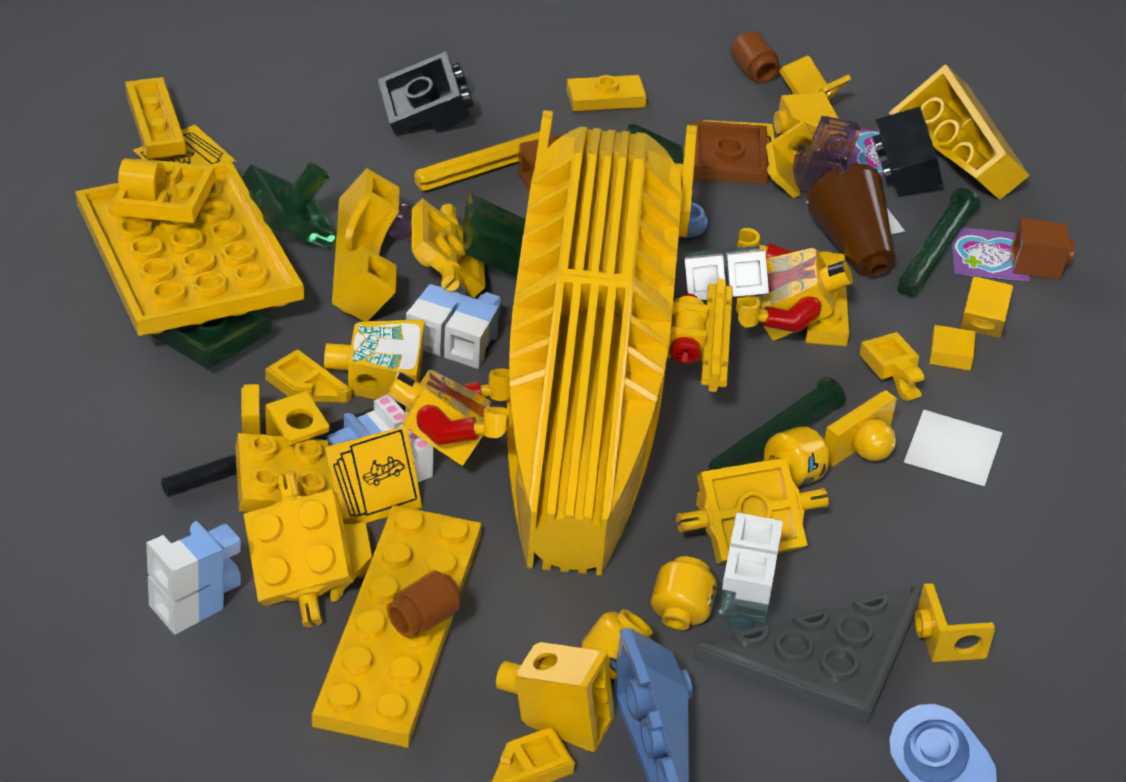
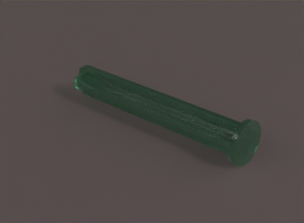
M958 188L953 191L950 196V205L899 278L897 290L900 294H906L911 298L919 293L969 216L977 213L980 208V199L972 190Z
M830 377L822 378L818 381L817 388L712 459L708 465L709 470L756 462L763 457L766 443L775 434L796 427H806L831 408H841L846 401L844 390L836 380Z

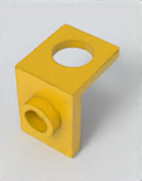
M809 55L789 63L779 70L793 94L824 91L828 100H831L851 80L848 74L827 84Z
M804 121L799 122L766 145L769 161L767 171L769 176L795 199L800 195L796 166L825 148V142ZM803 136L810 140V145L802 151H794L788 146L790 140Z
M974 276L960 329L1001 338L1013 285Z
M307 391L266 404V435L283 436L288 445H293L329 432V424Z
M923 584L918 608L915 613V629L917 636L924 638L931 661L945 662L987 658L995 632L994 623L947 625L934 584ZM975 635L980 637L978 643L972 647L964 649L955 647V643L965 636Z

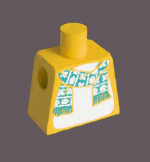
M424 320L358 322L354 325L351 345L326 343L324 369L348 371V387L352 389V395L375 400L386 395L389 385L399 371L419 382L424 352Z

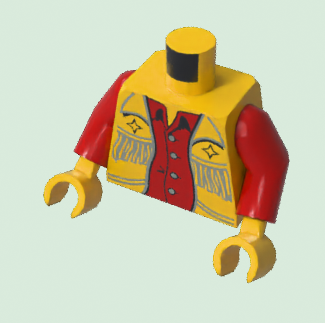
M743 228L739 231L736 252L761 249L765 251L769 293L755 294V296H738L736 301L738 321L743 327L747 328L754 327L758 324V321H761L772 341L793 332H800L808 325L831 315L834 311L833 290L853 283L850 268L845 260L826 266L820 253L814 248L793 251L771 243L764 246L759 244L760 235L756 230Z
M500 368L490 371L488 385H479V381L460 385L434 370H429L419 383L399 371L386 391V395L406 406L402 424L404 426L407 425L409 431L462 466L483 435L489 438H499L509 427V409L490 407L491 401L485 398L490 397L496 401H506L510 398L509 369Z

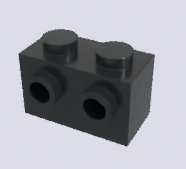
M920 106L876 119L879 135L873 136L878 158L886 156L887 160L880 162L886 184L894 182L898 197L943 184L938 158Z

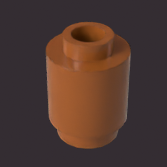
M748 31L740 34L733 42L731 55L750 80L763 84L776 77L780 70L778 55L758 31Z
M436 570L430 571L394 595L393 601L387 605L389 620L402 636L410 637L413 634L420 636L458 612L461 592L451 576L443 575Z

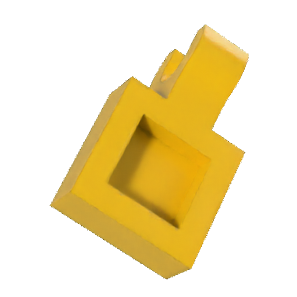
M898 332L861 342L859 355L881 380L893 377L896 389L900 397L905 401L921 397L922 393L915 386L916 382L923 381L925 378L922 370L918 367L919 355Z

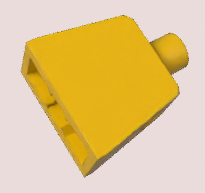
M540 642L532 647L522 665L504 661L499 667L496 687L499 690L518 695L521 720L527 726L539 731L552 726L561 740L595 753L615 719L608 652Z

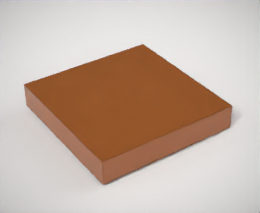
M692 121L691 125L697 126L693 179L767 185V126Z

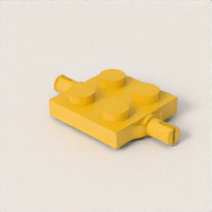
M422 198L412 208V252L415 258L426 267L432 266L440 272L443 289L446 287V291H455L458 289L459 284H462L466 289V293L475 298L485 288L483 244L459 225L456 207L453 208L452 204H445L439 211Z
M785 457L699 473L697 480L702 498L701 510L677 513L676 523H681L677 526L680 533L705 528L711 538L716 564L727 563L736 513L783 521L778 553L800 550L808 546L803 527L804 510L827 507L829 499L828 497L822 498L827 495V491L824 488L800 493L792 480L788 460Z
M285 471V475L279 473L276 476L281 500L272 506L243 514L257 599L264 607L286 600L299 602L302 626L314 627L313 623L318 626L323 622L317 597L323 595L331 588L354 582L338 494L333 489L309 496H299L296 472Z

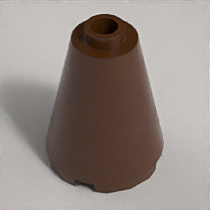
M850 164L848 166L851 171L839 175L836 169L827 172L815 181L807 192L806 198L808 200L809 213L859 274L870 277L883 275L894 262L895 254L882 178L877 169L869 164Z

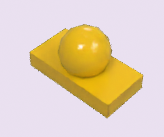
M887 390L882 391L826 427L824 440L829 447L830 453L828 465L834 467L855 452L861 458L872 462L887 458L896 445L895 431L892 429L891 423L897 398Z

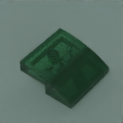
M470 194L466 202L463 220V246L465 254L517 278L526 219L474 194Z

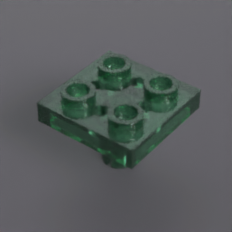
M308 162L297 180L291 183L252 164L248 167L242 178L250 190V198L261 208L264 213L263 220L269 227L280 233L286 230L295 234L299 240L309 246L315 243L330 250L336 243L337 233L314 198L324 183L330 178L323 168L313 162Z

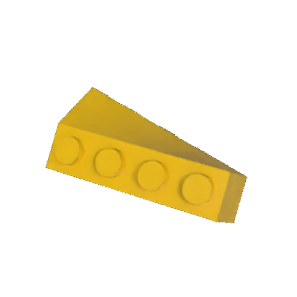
M946 64L889 112L892 115L920 106L934 148L978 180L999 200L1030 176L971 88Z

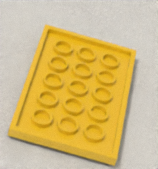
M231 160L207 165L215 166L216 181L194 223L174 224L165 220H135L130 217L113 215L112 200L119 190L118 183L75 191L80 213L138 336L159 334L165 330L187 325H200L209 320L231 315L240 316L249 311L272 306L280 307L290 302L304 299L303 283Z

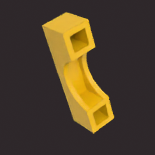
M368 168L363 171L339 198L332 293L333 305L344 313L353 315L364 322L369 321L396 293L397 265L381 257L379 252L391 223L399 213L400 193L399 186Z

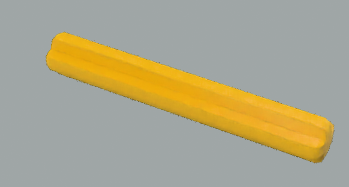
M540 131L417 169L414 172L415 185L418 186L420 191L426 192L517 163L519 161L520 143L539 139Z

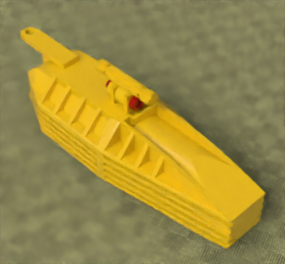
M543 110L535 169L531 179L511 322L509 351L510 398L507 400V408L510 411L509 427L507 429L509 478L516 524L527 568L533 569L536 553L543 560L542 570H551V565L559 567L560 572L578 570L579 574H586L587 569L596 567V575L601 576L624 531L646 472L660 414L667 358H672L681 364L702 361L701 385H708V391L717 392L718 387L727 386L733 286L725 285L726 280L717 279V284H708L706 305L696 295L690 293L684 294L673 301L678 237L687 238L697 126L687 125L683 164H677L673 162L668 152L646 133L636 132V134H630L629 131H622L620 133L610 129L608 131H601L600 128L591 130L587 129V127H578L564 134L550 145L553 111Z

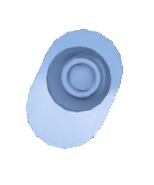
M935 703L920 704L904 711L894 723L889 738L891 755L897 767L909 782H997L996 766L990 754L963 719L950 708Z

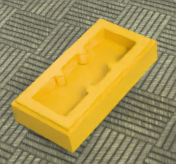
M602 75L592 78L567 79L566 91L572 111L574 112L646 107L647 96L639 75Z

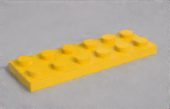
M392 505L313 709L312 727L409 747L454 614L420 636L413 634L410 637H404L390 622L387 614V605L393 601V597L397 592L433 570L439 571L443 575L451 576L462 593L481 537L482 523Z

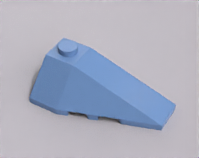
M631 628L622 629L619 636L616 661L617 676L616 680H614L613 696L647 782H689L688 699L692 697V685L689 674L685 669L680 670L673 651Z

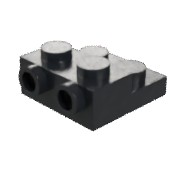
M447 51L377 79L389 124L395 135L414 129L428 121H431L435 132L445 127L454 126L460 121L470 118L468 108L475 106L466 85L467 80L460 63L458 62L453 65Z

